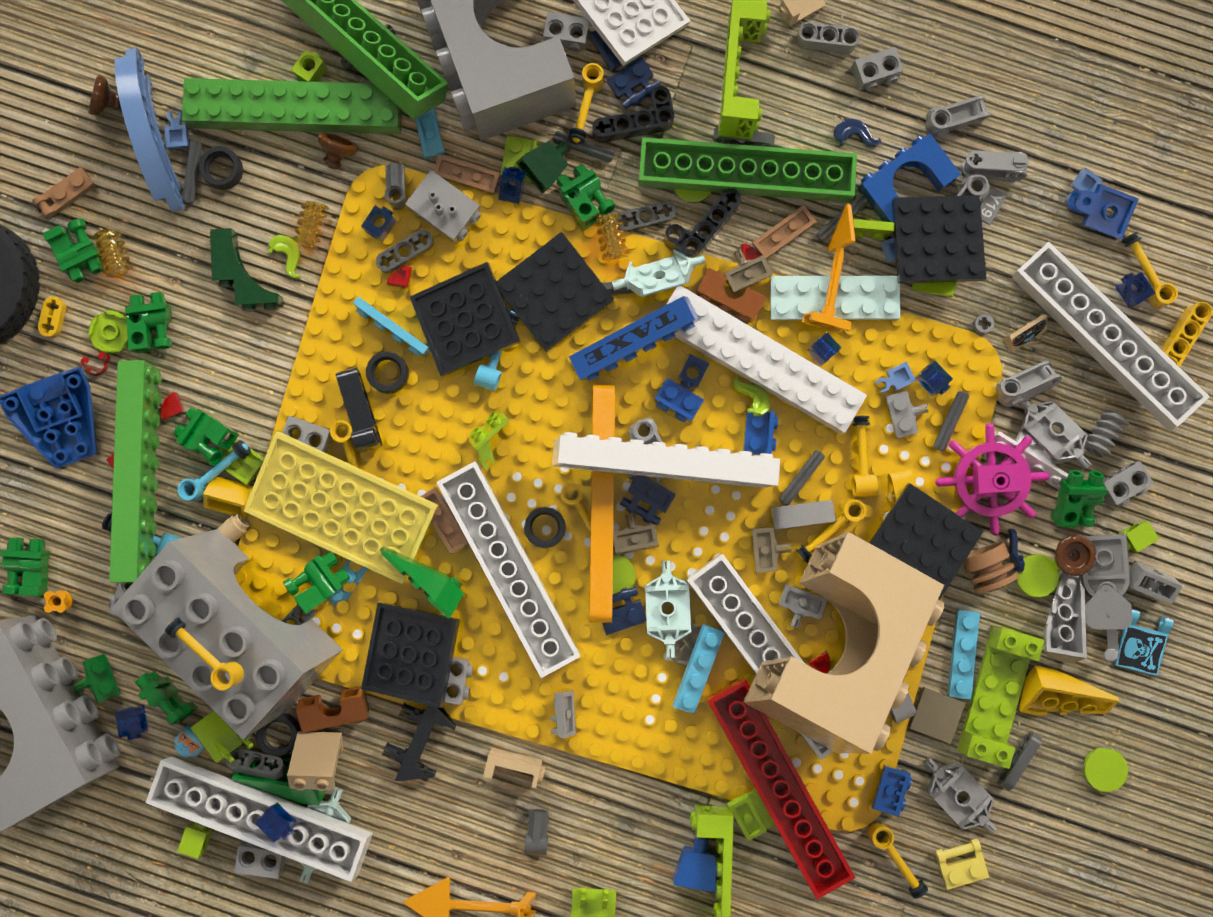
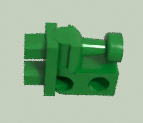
M580 164L573 170V174L576 177L574 180L570 181L568 176L563 174L557 178V186L560 190V198L578 221L581 230L584 231L599 221V212L602 216H606L615 209L616 205L611 199L606 200L600 190L601 182L596 176L593 169L588 170L583 164ZM594 198V200L599 204L598 210L593 205L590 199Z
M81 218L70 221L67 224L69 230L58 225L42 233L45 240L49 243L61 271L66 273L74 283H80L86 279L82 271L86 268H89L93 275L104 271L102 261L105 258L98 245L88 238L85 233L87 225L84 219ZM70 232L76 234L79 243H74Z
M161 292L150 294L151 304H145L144 296L142 295L130 296L129 306L125 307L127 314L128 350L134 353L155 351V349L172 348V340L167 338V326L172 321L171 306L166 304L165 296ZM151 328H156L157 339L152 342Z
M190 408L186 413V418L190 420L187 426L179 425L173 432L178 438L176 442L193 452L203 454L205 461L211 466L217 465L222 460L223 452L216 447L210 448L206 445L209 440L217 446L229 450L240 435L212 415L194 408ZM230 433L228 441L222 442L226 435Z
M1070 470L1067 479H1061L1056 508L1052 509L1050 515L1058 527H1077L1078 524L1084 527L1094 526L1095 516L1092 513L1095 506L1104 502V495L1106 496L1108 490L1103 485L1104 475L1101 472L1091 471L1089 472L1088 480H1083L1084 474L1082 472Z
M9 538L7 549L1 550V556H3L1 565L7 570V584L2 586V593L43 596L48 591V558L50 557V551H45V539H30L29 550H23L24 538ZM19 573H23L22 586L17 584Z
M332 552L322 557L320 555L316 556L305 565L304 571L295 579L287 578L282 582L292 596L299 592L298 587L309 581L312 585L294 597L296 603L306 616L335 594L342 591V586L350 580V576L344 568L334 575L331 572L330 568L338 563L337 558Z
M156 671L150 674L144 673L135 681V684L142 690L138 694L141 700L146 699L149 706H158L167 715L166 721L171 726L182 723L198 708L193 701L184 702L178 695L177 688L170 684L172 680L169 677L161 678Z

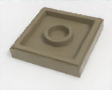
M923 687L915 707L917 715L911 718L908 728L951 744L966 703Z

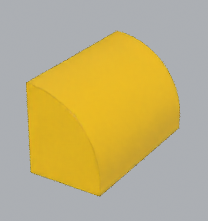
M216 476L209 482L203 493L204 508L231 516L240 513L241 518L246 519L248 513L243 510L253 486Z

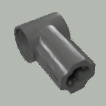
M399 163L386 165L385 198L389 206L394 210L403 209L407 202L405 166ZM393 195H401L399 200H391Z
M530 809L524 854L547 855L549 816L547 810Z

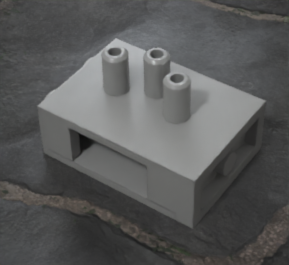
M430 170L405 203L408 210L455 244L459 240L463 241L469 232L467 229L472 223L476 224L481 217L479 204L432 170Z

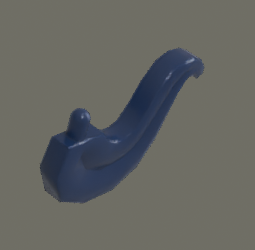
M854 118L843 120L836 125L833 134L836 142H840V146H844V140H847L851 135H858L867 147H876L881 142L880 138L878 140L873 139L867 126L861 120Z
M1008 529L1010 563L1015 565L1012 570L1022 574L1025 562L1023 554H1018L1017 531L1015 529Z

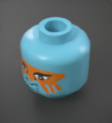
M191 724L186 725L175 738L176 751L186 758L190 756L196 757L204 749V746L190 727L193 726Z

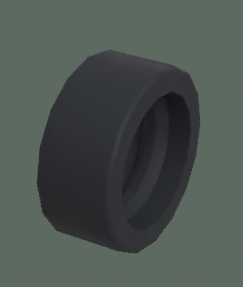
M216 146L208 149L201 156L199 171L209 185L216 189L226 190L236 186L242 179L243 164L232 150L227 147ZM218 157H228L233 163L232 173L224 180L214 179L209 173L210 164Z
M389 351L379 352L367 364L366 378L370 385L379 392L386 394L396 393L408 381V366L405 360L396 353ZM384 360L394 361L400 368L399 379L392 385H383L375 377L376 366Z
M540 507L530 512L525 520L524 530L526 537L533 545L549 548L562 540L565 535L566 525L564 518L558 511L549 507ZM540 515H550L555 518L558 524V531L550 540H540L533 533V522Z
M286 713L280 715L256 731L257 745L267 755L276 757L286 755L293 750L297 732L301 731L299 723L294 717ZM274 722H283L290 728L291 739L284 747H273L266 739V730Z

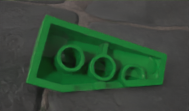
M384 546L380 549L381 554L402 575L407 574L409 576L408 580L416 589L425 590L423 593L433 606L448 619L452 616L464 595L461 588L463 584L455 576L450 578L444 572Z
M290 754L281 757L286 767V772L277 780L235 772L232 777L233 781L298 803L319 806L326 792L313 789L296 790L289 787L287 773L292 757ZM253 761L250 764V768H256L261 761Z

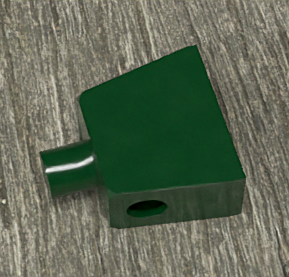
M547 141L523 155L516 163L543 194L568 166L567 161L563 157L570 150L564 142H560L554 147L550 141Z

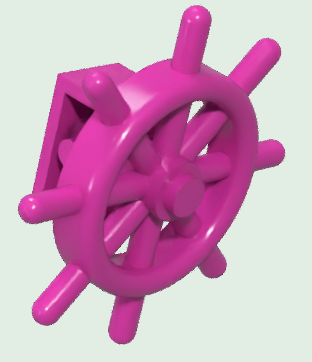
M987 423L985 425L986 443L976 445L966 451L956 441L952 440L949 442V447L961 458L956 466L954 477L937 478L935 484L938 487L955 486L956 493L963 503L956 514L964 518L972 510L978 514L990 516V532L996 536L999 534V516L1009 514L1017 508L1029 518L1036 516V512L1024 501L1029 494L1031 481H1046L1050 478V475L1047 472L1031 473L1030 467L1022 455L1024 450L1032 443L1030 436L1024 437L1015 448L1003 443H996L994 425ZM995 451L1007 455L1001 464H996ZM986 453L987 465H982L975 458ZM969 465L973 468V476H966ZM966 485H974L972 496L969 495ZM997 492H1001L1010 501L998 506ZM982 497H989V507L982 506L977 502Z

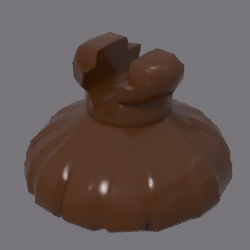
M97 75L88 110L90 115H98L106 107L113 108V110L121 107L118 93L110 90L107 79L102 75Z
M320 133L318 135V142L326 151V157L323 158V161L331 169L337 170L341 167L340 162L342 158L351 157L358 151L357 145L346 138L330 133Z
M1070 535L1058 543L1054 552L1057 567L1063 573L1071 576H1082L1089 572L1097 559L1095 557L1096 549L1092 542L1080 535Z

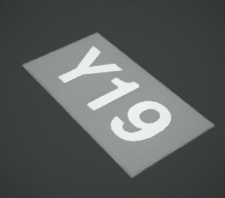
M993 187L990 188L991 191L981 204L982 220L990 225L1007 195Z

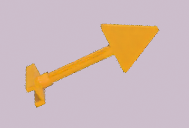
M846 203L827 248L828 252H836L833 258L827 296L822 313L811 311L803 314L802 323L837 333H842V329L850 331L852 323L834 317L836 310L834 306L844 258V248L855 242L851 204Z
M447 877L407 898L404 904L423 917H450V910L510 913L511 916L534 917L536 910H531L530 904L536 898V892H527L520 902L512 901L511 903L450 899V877Z

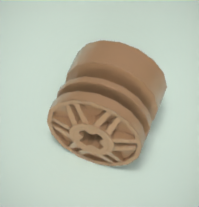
M997 542L971 552L964 561L963 566L967 573L976 571L978 573L970 579L972 584L979 583L973 588L976 594L999 590L1019 578L1017 571H1010L1015 567L1014 563H1002L1003 560L1010 556L1004 542Z

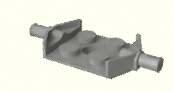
M1028 400L1019 403L1026 412L1020 430L1026 429L1056 459L1053 462L1054 464L1074 460L1084 470L1092 464L1082 455L1088 435L1053 401L1031 404ZM1052 425L1058 426L1061 429V434L1055 433L1052 430Z
M928 757V761L925 760L923 762L932 771L927 793L962 830L981 825L990 835L993 834L992 830L996 831L997 827L989 821V814L994 802L990 794L959 762L938 766L931 757ZM962 791L966 792L968 795L967 800L959 803L957 795Z

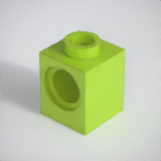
M305 49L291 71L300 81L318 82L327 70V67L323 62L324 58L315 51L311 53ZM311 64H314V65H315V67H314L312 70H310V71H307V70H306V68H307L309 65H311Z
M1138 521L1118 533V535L1126 534L1128 552L1138 553L1159 540L1149 521Z
M191 822L185 827L177 852L199 859L205 854L213 829L196 822Z

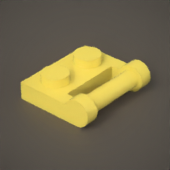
M977 838L961 846L944 851L942 849L935 851L942 879L947 890L989 878L982 855V848ZM970 852L974 854L972 857L946 864V859Z

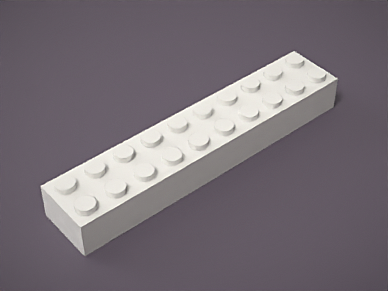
M1050 242L1043 246L1013 275L1012 279L1168 431L1178 427L1210 397Z
M680 285L676 287L667 304L682 296L688 297L700 321L694 323L695 327L687 332L680 330L675 333V338L763 388L765 391L841 435L846 432L865 400L866 394Z
M564 432V435L554 440L553 467L759 488L778 486L780 459L773 458V454L761 453L760 455L752 456V452L748 451L730 454L731 450L717 449V451L711 452L708 447L698 446L696 449H687V445L682 444L665 447L666 443L652 442V444L645 445L643 440L621 442L622 438L617 437L599 440L600 436L586 435V437L579 438L576 433Z
M475 461L436 482L540 677L542 678L579 658L581 654L479 464Z
M723 554L717 555L686 579L755 674H757L761 663L764 661L792 656L803 662ZM801 734L820 760L833 752Z
M172 756L160 761L146 803L350 882L359 875L373 835L372 832L254 787L233 781V779Z

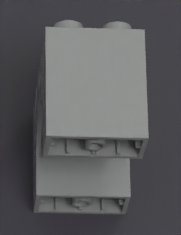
M417 0L435 52L439 58L443 74L449 83L448 87L454 99L464 131L476 127L480 141L576 107L574 75L559 36L532 46L515 48L499 44L483 32L482 28L489 13L506 0Z
M219 529L169 541L111 609L244 740L287 712L343 649L313 620L301 625H291L272 617L257 606L245 594L235 578V575L250 558L230 539L226 538ZM179 617L186 624L184 629L221 664L228 662L240 664L244 670L242 682L224 691L216 689L212 685L210 678L213 669L177 636L171 638L165 632L168 624ZM225 672L226 678L230 680L229 674Z
M37 615L0 620V710L9 720L14 736L11 760L0 776V833L28 820L120 767L115 759L120 755L116 741L107 733L102 735L94 721L99 716L96 704L88 695L81 696L79 691H74L77 687L73 688L72 684L78 678V673L69 658L65 656L60 658L52 643L57 640L54 627L47 619H39Z

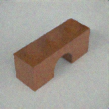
M708 268L696 291V295L709 303L717 305L718 308L728 314L731 312L743 323L748 324L750 322L753 324L767 297L747 287L742 297L732 299L724 291V285L728 277Z
M361 686L342 690L339 699L340 706L335 708L326 706L322 702L320 695L299 699L296 713L302 733L308 731L317 732L328 727L337 728L343 724L360 723L368 719L369 705L365 691L361 689Z

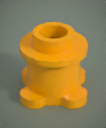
M60 590L55 593L47 591L44 594L46 599L44 610L47 613L53 611L63 613L72 606L73 599L67 591Z

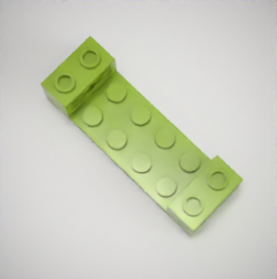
M732 0L727 28L718 136L752 139L754 131L758 132L759 122L762 119V108H759V99L737 97L738 86L736 84L740 66H738L741 56L740 41L760 43L762 35H766L767 23H769L771 10H767L768 1Z
M991 626L957 751L965 756L1010 769L1015 747L1007 743L1030 659L1040 660L1045 640L1006 628Z
M694 805V812H690L691 829L695 830L696 836L699 838H715V847L719 854V857H716L718 880H716L715 890L716 899L718 900L713 904V914L715 917H731L734 816L728 806Z

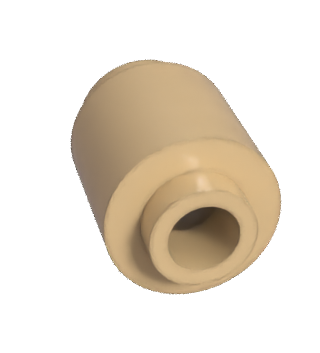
M238 513L228 518L217 529L234 543L247 532L250 523L247 519H242L241 514Z

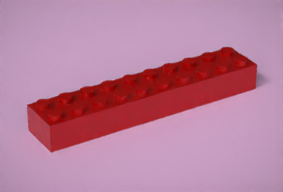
M742 677L706 697V700L816 900L856 877L766 714L744 703L750 685Z

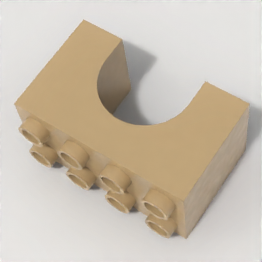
M847 532L816 546L799 584L827 599L839 612L846 635L844 651L839 662L831 671L825 674L792 656L764 661L759 667L744 703L836 753L871 754L873 749L879 751L889 737L890 726L885 724L891 707L898 708L906 698L909 685L903 679L909 665L912 667L916 666L925 654L927 644L921 640L926 626L934 625L943 612L944 602L938 598L944 585L852 533Z

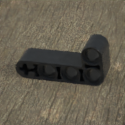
M659 85L652 90L650 109L596 119L592 125L594 140L599 143H606L670 130L674 122V109L669 89ZM658 95H662L666 98V100L659 102L655 99V97ZM665 115L668 116L670 120L668 122H662L659 120V117ZM641 119H645L649 122V124L647 126H641L638 123V121ZM620 123H625L628 128L620 130L617 126ZM610 125H613V132H611ZM599 128H603L605 133H601Z
M735 189L724 191L691 233L679 224L669 225L664 236L666 247L671 251L675 249L687 255L688 258L700 256L737 211L741 201L740 193ZM730 200L733 201V202H730V204L727 206V209H726V208H725L726 202H729ZM719 215L722 220H714L712 216ZM706 231L709 233V236L704 237L699 232ZM676 234L679 236V239L673 240L669 235ZM689 246L694 247L696 252L690 253L686 248Z
M358 367L337 372L336 378L353 430L351 438L356 451L363 453L382 447V440Z

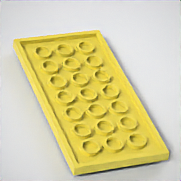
M278 431L275 432L243 511L403 584L407 574L402 575L381 554L380 549L384 546L415 559L438 505Z

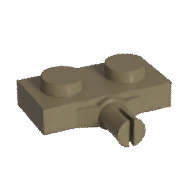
M742 249L733 253L738 265L724 273V276L728 277L726 281L733 294L773 275L764 255L754 260H746Z
M634 513L631 514V520L629 514L625 515L628 527L622 531L613 532L616 556L659 547L655 525H636Z
M774 527L751 529L755 573L778 571V553H791V549H783L791 547V544H778L775 539Z

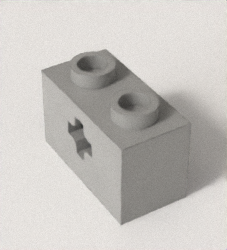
M1134 561L1129 569L1130 586L1132 589L1168 604H1173L1183 587L1174 576L1138 561Z

